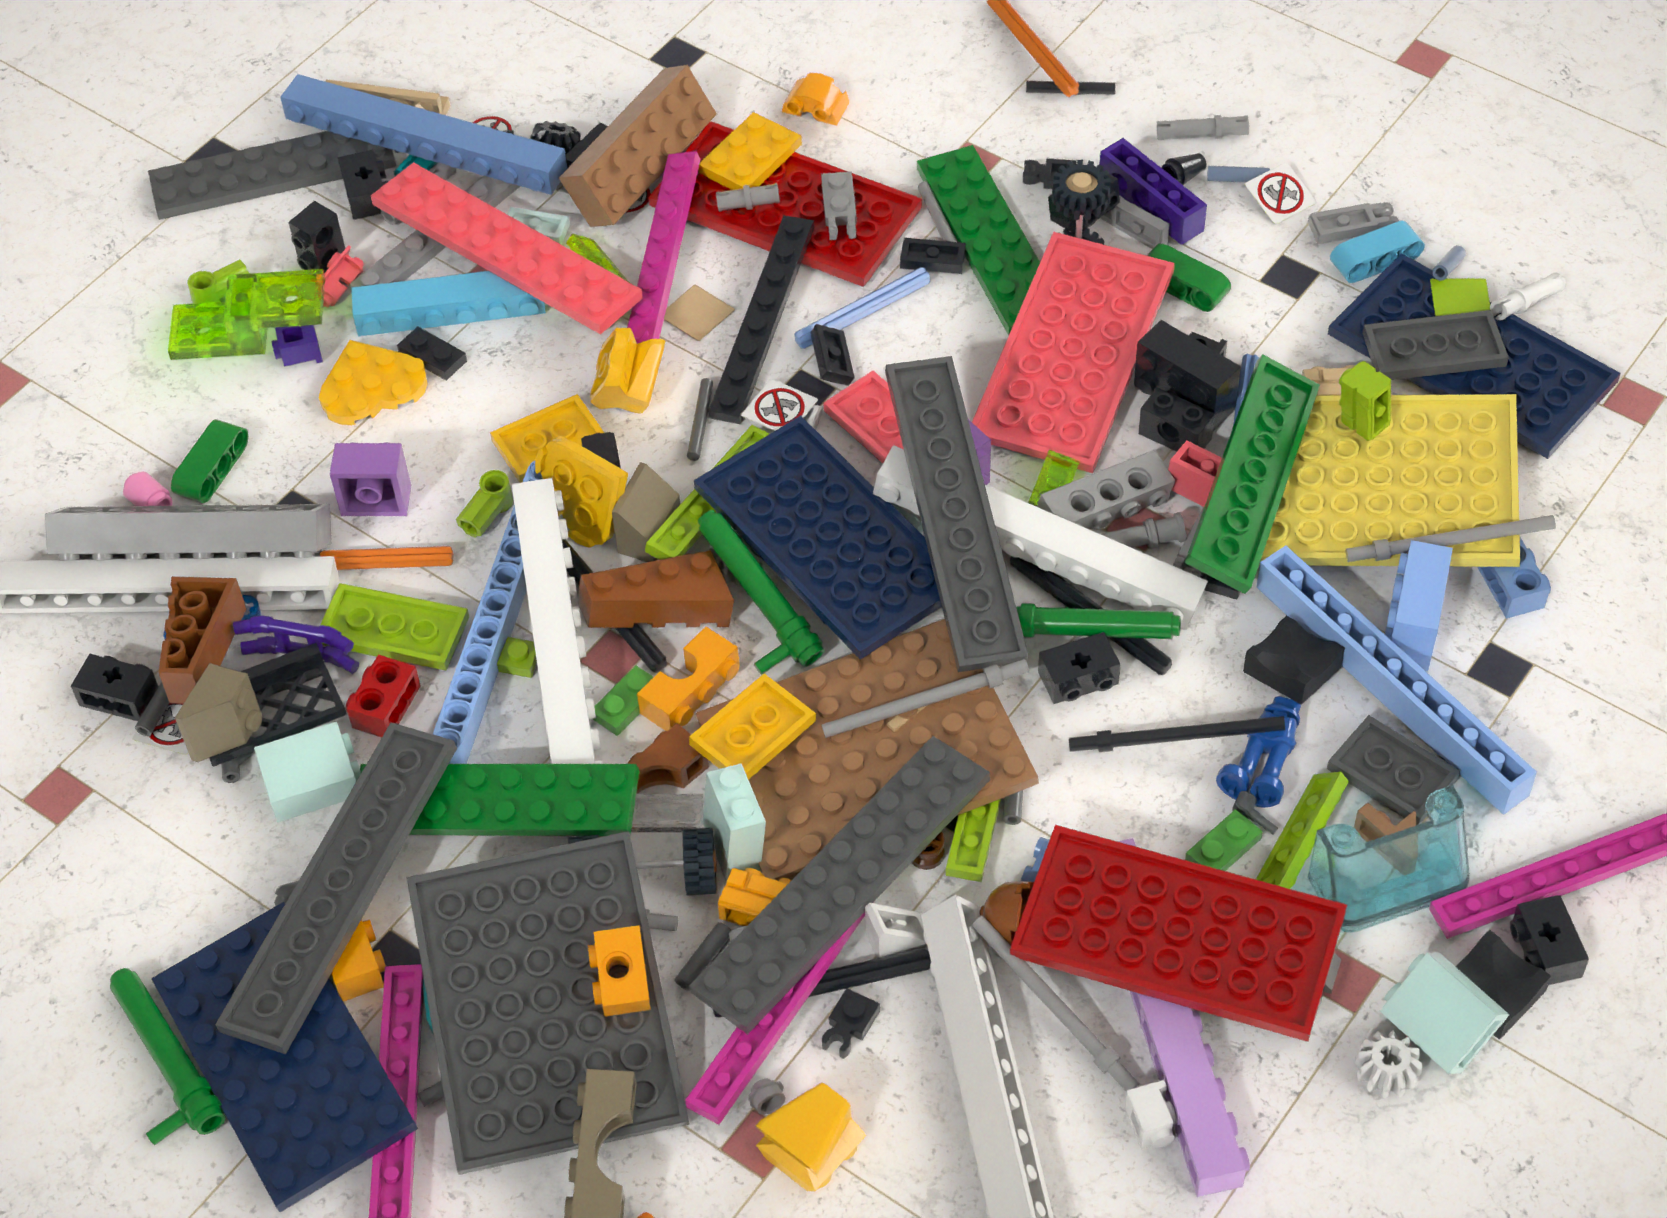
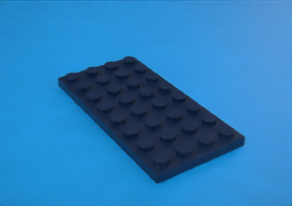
M1401 253L1329 325L1328 335L1370 358L1363 337L1364 325L1435 317L1430 279H1435L1432 274L1433 270ZM1499 313L1494 316L1509 357L1506 367L1405 378L1434 395L1516 394L1517 442L1548 459L1618 383L1621 373L1514 314L1506 317V319L1496 320V317L1502 314Z
M801 415L694 480V489L717 513L722 514L729 525L860 660L942 607L925 537L891 503L874 495V487Z
M284 902L151 978L204 1077L212 1087L214 1095L220 1100L221 1108L280 1213L419 1129L329 978L286 1054L218 1031L215 1024L285 905Z

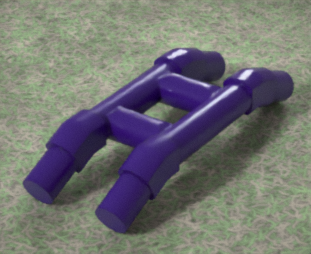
M255 616L247 620L233 622L235 635L246 633L270 634L272 632L275 636L258 637L257 640L240 642L242 655L255 653L287 654L317 643L324 662L332 663L351 674L355 673L359 668V662L347 654L352 650L354 642L343 636L340 631L333 627L277 620L269 616ZM289 635L306 638L308 644L290 641ZM322 643H326L330 646L323 647Z

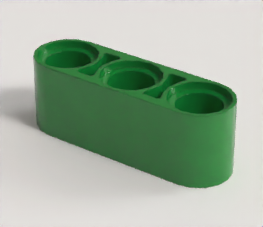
M1157 244L1146 255L1174 263V272L1166 293L1204 312L1212 311L1231 290V283L1223 273L1166 244Z
M218 419L212 420L176 469L171 480V491L174 494L201 503L208 502L244 452L249 438L247 429Z

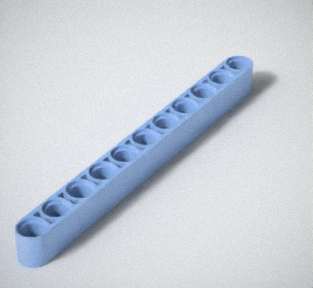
M535 461L530 463L523 482L543 479L541 472L538 474L535 472ZM515 505L433 735L454 740L457 750L449 764H467L498 675L497 662L507 637H511L527 591Z

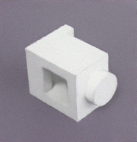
M1164 1080L1127 1090L1125 1110L1141 1149L1149 1146L1155 1148L1164 1147L1175 1139L1172 1128L1173 1124L1177 1123V1119L1171 1102H1165L1166 1084Z

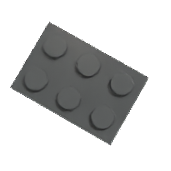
M1370 715L1365 718L1330 758L1327 765V770L1331 772L1341 771L1348 779V783L1400 816L1406 818L1415 811L1416 826L1422 823L1458 780L1460 771Z

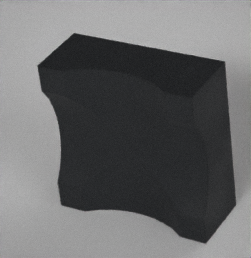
M1286 615L1265 640L1257 645H1253L1246 651L1243 672L1302 705L1342 667L1345 647L1336 642H1328L1314 637L1304 630L1296 620Z
M1491 930L1455 966L1509 1014L1493 1034L1499 1040L1547 991L1552 977L1543 969L1526 962L1516 955Z

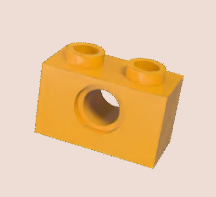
M640 925L594 932L595 944L588 945L590 968L598 967L599 981L592 982L595 1005L602 1004L605 1016L651 1010ZM615 965H624L629 969L628 973L622 978H613L608 975L609 970Z

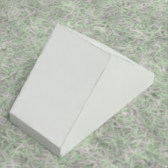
M869 903L865 906L866 935L877 958L928 947L923 938L924 928L919 912Z

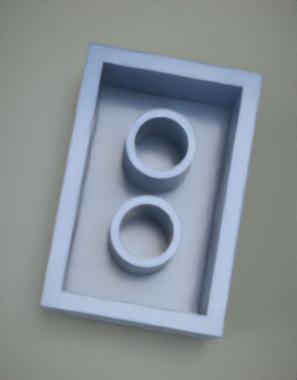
M1411 540L1408 554L1401 552L1397 570V573L1400 574H1396L1385 635L1422 669L1428 671L1439 628L1453 548Z

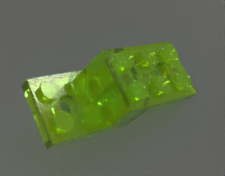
M323 269L228 275L225 302L173 305L168 344L170 360L265 354L268 328L321 325L325 289ZM289 296H297L295 300L285 301ZM201 328H210L204 333H198Z

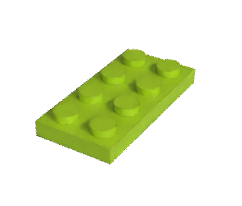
M339 583L320 625L333 627L340 631L343 636L353 641L352 652L376 657L379 654L401 662L447 671L470 616L467 608Z

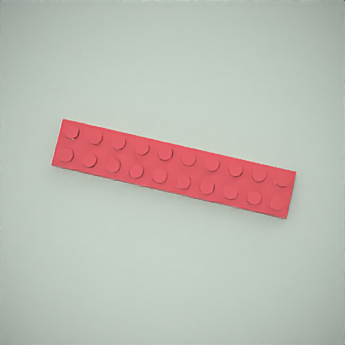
M414 162L371 195L372 204L600 335L643 299L642 289Z

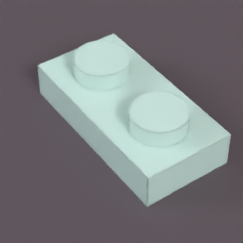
M510 207L507 215L561 245L570 226L569 216Z

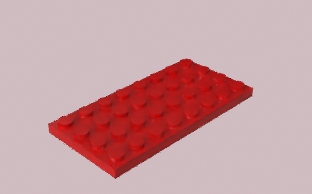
M710 121L685 152L696 151L701 162L734 129ZM794 152L760 185L777 183L780 203L753 206L751 210L743 207L719 212L716 192L730 191L731 189L700 174L698 168L687 220L770 251L784 215L813 220L814 231L801 264L864 287L921 210L922 198L852 173L857 224H855L856 238L849 239L846 225H837V240H830L828 226L825 223L821 174L848 171ZM662 181L648 197L649 206L656 208Z
M1055 825L1011 944L1010 955L1045 967L1309 1042L1346 914L1347 904Z

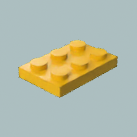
M753 112L700 162L699 173L731 190L743 189V185H750V188L760 186L802 145V135Z
M576 394L490 432L493 444L519 483L524 480L530 463L535 461L539 449L546 446L550 441L563 436L582 446L581 438L596 433H604V431L579 395Z
M764 673L690 735L689 745L719 769L742 764L749 780L816 722V713Z

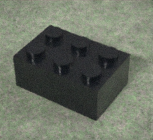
M1160 320L1137 342L1134 386L1144 394L1149 395L1158 387L1215 413L1214 431L1235 411L1241 366L1165 321Z

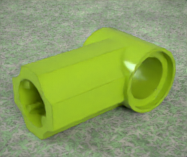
M240 259L213 273L208 271L195 272L190 275L187 282L192 305L198 312H212L220 306L221 298L251 284L252 278L246 265Z
M490 470L484 473L479 480V490L456 518L457 525L466 534L475 538L482 536L499 513H503L511 508L513 494L509 479L503 471Z

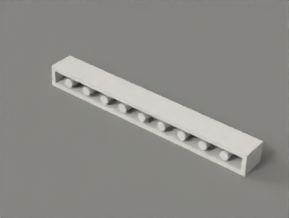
M893 445L877 474L873 494L881 497L886 502L895 503L919 515L904 449ZM985 485L1001 550L1010 556L1019 557L1031 562L1045 571H1051L1063 576L1075 584L1100 592L1107 598H1113L1132 606L1135 610L1174 612V615L1181 616V628L1187 630L1207 585V580Z
M552 478L512 484L551 764H603L602 760L595 761L594 750L601 749L598 729H591L589 719L596 718L593 697L586 698L584 689L591 687L588 666L581 667L580 658L587 657L584 637L576 636L575 628L582 627L579 606L572 607L571 598L577 597L575 578L568 577L566 570L567 568H573L570 547L563 548L562 543L563 539H569L566 519H559L558 511L564 510L561 490L554 491Z
M334 556L308 558L246 557L0 561V613L169 611L168 599L172 595L170 585L172 576L237 578L246 610L328 609L339 585V575Z
M953 895L921 914L924 928L923 938L928 946L931 959L930 969L935 977L938 989V1004L943 1011L946 1024L945 1035L950 1043L953 1055V1070L958 1078L961 1090V1105L966 1112L969 1125V1140L974 1148L977 1160V1175L982 1183L986 1200L985 1211L988 1218H1054L987 942L971 926L980 917L978 905Z

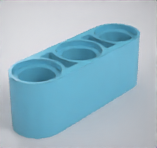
M1398 221L1339 244L1331 252L1330 260L1349 283H1355L1382 273L1401 253L1415 260L1423 252L1425 244L1406 221Z

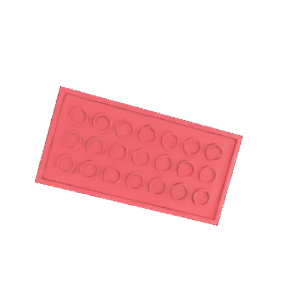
M1053 232L972 420V423L991 439V445L1093 473L1135 370L1137 342L1151 330L1173 275L1174 263Z

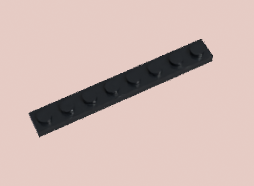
M783 216L708 410L710 419L741 425L743 419L741 414L747 408L814 231L813 220Z

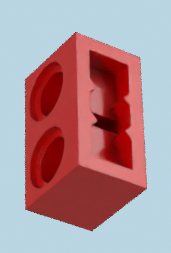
M378 654L372 666H368L365 669L362 682L357 691L352 693L347 700L346 712L348 713L352 728L382 738L391 722L399 725L421 687L416 666Z

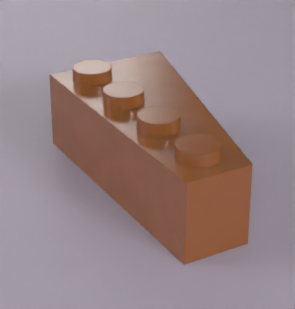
M711 550L581 575L577 603L588 628H633L634 623H647L652 625V628L665 627L666 623H686V627H700L701 623H716L717 627H729L734 599Z
M171 577L172 595L168 599L169 617L165 620L164 627L166 639L162 643L158 672L169 703L184 704L209 663L221 666L235 635L233 622L242 620L246 611L237 578Z

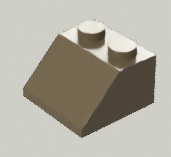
M642 462L639 463L625 487L624 494L613 508L612 516L618 553L645 562L657 561V558L645 552L646 542L679 507L680 495L654 470Z
M209 663L175 716L191 760L200 762L246 744L253 732L259 729L262 723V713L247 673Z

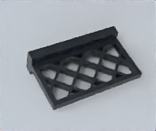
M317 643L240 671L248 674L260 711L265 706L276 708L278 711L272 720L262 717L260 726L267 728L263 735L257 737L250 736L246 744L212 756L209 759L212 767L253 752L256 746L304 732L347 715ZM322 676V680L317 688L303 685L304 682ZM290 690L284 701L270 698L273 694ZM298 693L312 696L306 707L292 704ZM320 699L332 701L335 704L334 707L324 711L314 709ZM287 711L300 715L296 722L291 724L281 723Z

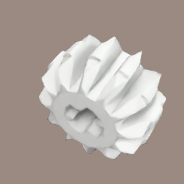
M1394 1030L1389 1033L1388 1038H1385L1377 1031L1373 1035L1372 1041L1365 1039L1361 1043V1052L1356 1054L1355 1064L1359 1068L1357 1072L1358 1081H1368V1093L1378 1088L1382 1090L1383 1099L1389 1095L1390 1091H1393L1400 1098L1404 1095L1406 1088L1411 1090L1415 1088L1418 1081L1417 1077L1421 1075L1423 1065L1422 1062L1418 1061L1420 1057L1419 1048H1409L1411 1042L1409 1036L1400 1041L1396 1039Z

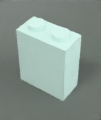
M337 721L254 747L277 823L344 802L361 774L357 760L350 762L348 757L349 754L354 753L349 734L341 735Z
M742 764L706 772L703 825L705 828H713L716 857L725 879H728L732 868L743 871L746 868H753L761 871L759 862L762 861L766 821Z
M1427 952L1426 954H1420L1410 964L1408 968L1410 974L1402 984H1395L1387 992L1384 998L1386 1004L1380 1012L1407 1037L1409 1036L1418 1047L1448 1074L1462 1073L1509 1014L1441 953Z

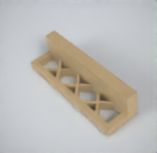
M327 79L325 81L443 115H447L450 108L449 97L440 96L439 93Z

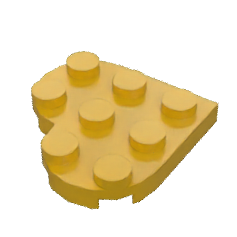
M349 340L321 387L319 393L321 407L326 412L329 420L341 425H356L355 420L364 419L371 415V418H374L381 409L395 410L398 409V404L407 403L412 399L415 403L425 393L428 384L424 363L421 359L408 354Z
M563 436L555 438L539 449L535 458L536 474L541 472L543 479L552 478L554 491L561 490L564 510L558 511V516L562 514L563 519H566V525L569 528L568 536L577 544L587 548H591L594 545H602L610 540L615 534L612 510L625 492L628 473Z

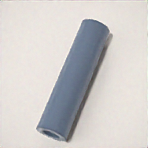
M1208 166L1207 181L1248 182L1269 171L1270 168Z
M1454 246L1433 268L1432 274L1435 279H1446L1465 258L1466 251L1462 246Z

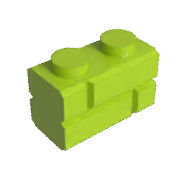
M1362 361L1353 368H1348L1339 379V384L1341 385L1339 405L1342 411L1341 422L1351 430L1356 429L1357 434L1369 441L1373 440L1390 425L1391 379L1380 371L1376 372V368Z

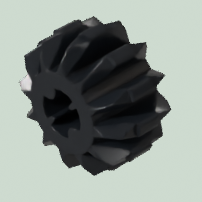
M544 121L543 123L535 124L530 135L532 140L564 148L565 155L581 141V133L575 127L556 121Z

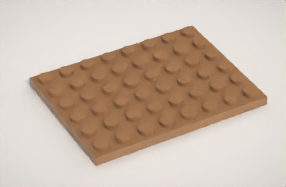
M945 619L897 636L861 660L852 653L776 682L816 713V722L749 779V783L766 821L762 861L759 862V867L764 877L778 881L781 878L794 879L932 736H935L990 773V781L957 815L1039 784L1038 775L994 688L989 689L988 686L927 705L918 714V708L899 714L901 718L909 719V721L895 732L887 726V723L896 717L893 716L825 738L821 724L982 673L983 669L957 672ZM733 699L697 712L696 717L700 727Z

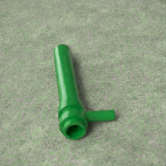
M714 510L703 514L698 519L699 531L777 632L776 638L781 643L780 646L754 663L757 671L762 675L789 655L796 663L800 662L803 667L810 666L820 659L825 653L822 639L817 633L810 631L811 625L804 616L797 614L722 514L716 513Z
M1022 603L1021 607L1016 606L1024 638H1034L1035 635L1092 636L1104 632L1106 637L1173 639V636H1180L1181 616L1174 615V612L1049 608L1036 607L1032 603Z
M129 968L117 970L110 978V990L173 1091V1101L179 1109L146 1132L147 1137L155 1146L185 1123L200 1135L216 1131L224 1124L225 1115L221 1108L222 1104L218 1097L214 1095L209 1082L198 1073L138 974Z

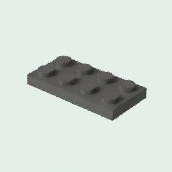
M1491 310L1367 324L1363 328V337L1373 367L1376 368V372L1380 371L1391 380L1506 367L1509 358Z

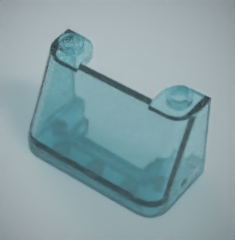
M1453 785L1436 790L1428 796L1425 811L1430 821L1364 843L1358 831L1350 825L1335 824L1317 830L1307 878L1318 897L1347 904L1341 931L1357 932L1425 909L1430 906L1431 901L1468 887L1470 869L1464 805Z

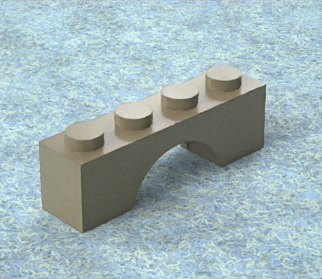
M587 1069L586 1082H579L577 1106H583L582 1119L575 1120L573 1128V1144H579L577 1158H571L569 1164V1182H574L573 1197H566L564 1218H623L625 1195L623 1186L606 1177L600 1170L597 1162L599 1150L605 1139L616 1129L633 1123L637 1085L635 1074L632 1071Z

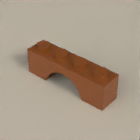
M678 723L668 731L661 732L649 747L642 752L634 754L627 764H636L640 770L636 795L656 785H672L684 789L709 768L708 759L689 745V736L691 734Z

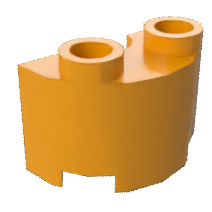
M808 73L805 78L795 82L783 104L782 112L800 117L804 112L812 113L817 121L837 126L849 104V98L846 91L842 93L839 88L833 85V78L821 73Z

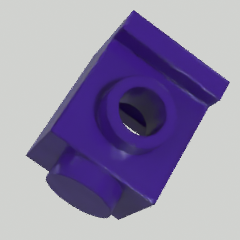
M312 318L275 327L277 340L271 341L275 358H282L284 367L315 359L316 363L323 362Z

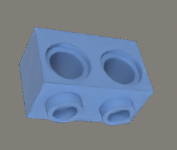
M1521 537L1520 567H1477L1506 619L1545 608L1548 594L1551 592L1549 579L1545 574H1541L1536 565L1533 551L1525 546Z

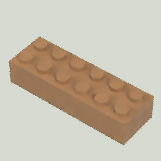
M688 65L663 68L559 177V180L590 227L614 225L664 172L668 154L681 153L717 115Z

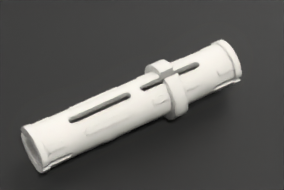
M1555 272L1524 288H1515L1509 291L1507 296L1491 303L1490 310L1493 317L1502 313L1496 317V320H1503L1512 314L1524 313L1531 305L1562 292L1566 286L1564 277L1561 276L1553 280L1560 275Z

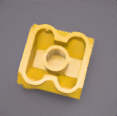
M615 328L602 344L598 355L596 377L590 393L591 403L599 409L617 407L633 413H643L650 404L666 341L663 339H650L637 344L631 328Z
M823 1082L762 1118L755 1125L765 1135L756 1145L765 1159L807 1192L816 1191L826 1186L836 1168L843 1161L854 1156L857 1151V1145L867 1136L852 1119L849 1102Z

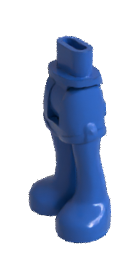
M1276 696L1272 704L1265 707L1264 712L1259 718L1284 716L1285 730L1247 734L1248 742L1239 764H1226L1217 774V786L1226 795L1236 800L1241 791L1249 792L1250 790V793L1257 799L1255 805L1257 807H1273L1280 803L1284 794V785L1279 776L1286 757L1296 745L1295 734L1296 728L1300 723L1298 713L1301 709V704L1292 699ZM1269 753L1261 775L1256 777L1251 786L1262 754Z

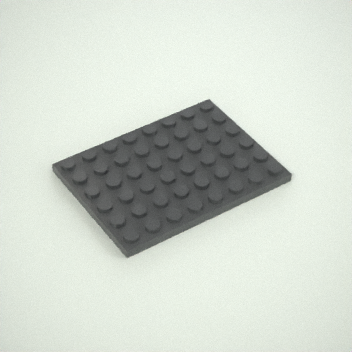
M629 831L407 877L456 1168L459 1175L578 1149L579 1144H573V1128L575 1120L582 1119L583 1106H577V1092L579 1082H586L587 1069L632 1071L635 1074L637 1086L633 1123L613 1131L603 1144L690 1125ZM640 925L651 1010L605 1016L602 1004L595 1005L592 982L599 981L598 967L590 968L588 945L595 944L594 932ZM615 965L609 970L608 975L613 978H622L628 973L629 969L624 965Z

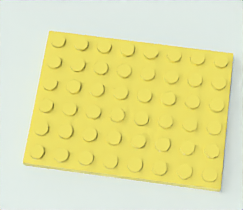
M1516 394L1391 395L1390 425L1373 440L1369 441L1357 434L1356 429L1351 430L1341 422L1342 411L1339 405L1341 395L1316 396L1261 561L1286 545L1308 566H1398L1401 554L1391 555L1390 559L1375 561V558L1348 562L1346 548L1371 545L1372 541L1387 539L1390 542L1519 521ZM1520 534L1446 546L1453 548L1450 566L1520 567Z

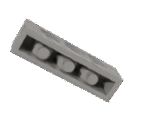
M1152 450L1041 494L1036 507L1089 530L1093 528L1098 530L1106 527L1115 519L1123 516L1124 518H1129L1150 505L1157 507L1163 504L1170 497L1169 494L1175 479L1156 450Z

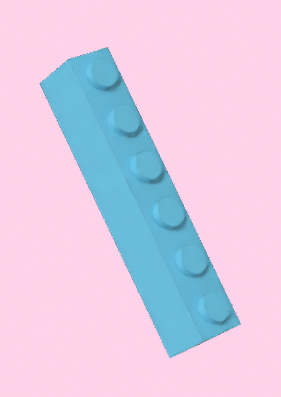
M490 271L351 288L353 318L358 337L414 330L417 326L423 329L546 313L544 302Z

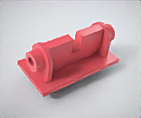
M348 245L341 254L336 252L328 262L327 268L329 269L324 275L319 272L309 286L312 289L309 299L310 303L318 297L319 302L324 307L334 306L347 290V287L339 281L341 280L349 286L363 272V261L358 257L352 258L349 256L351 246Z

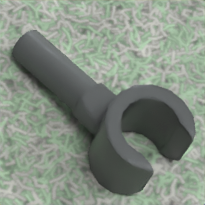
M1241 791L1233 805L1232 811L1236 809L1247 819L1250 818L1274 835L1278 827L1254 809L1257 802L1256 797L1247 791Z

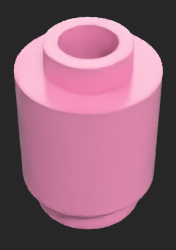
M147 472L134 473L126 479L123 495L134 506H172V498L169 491Z

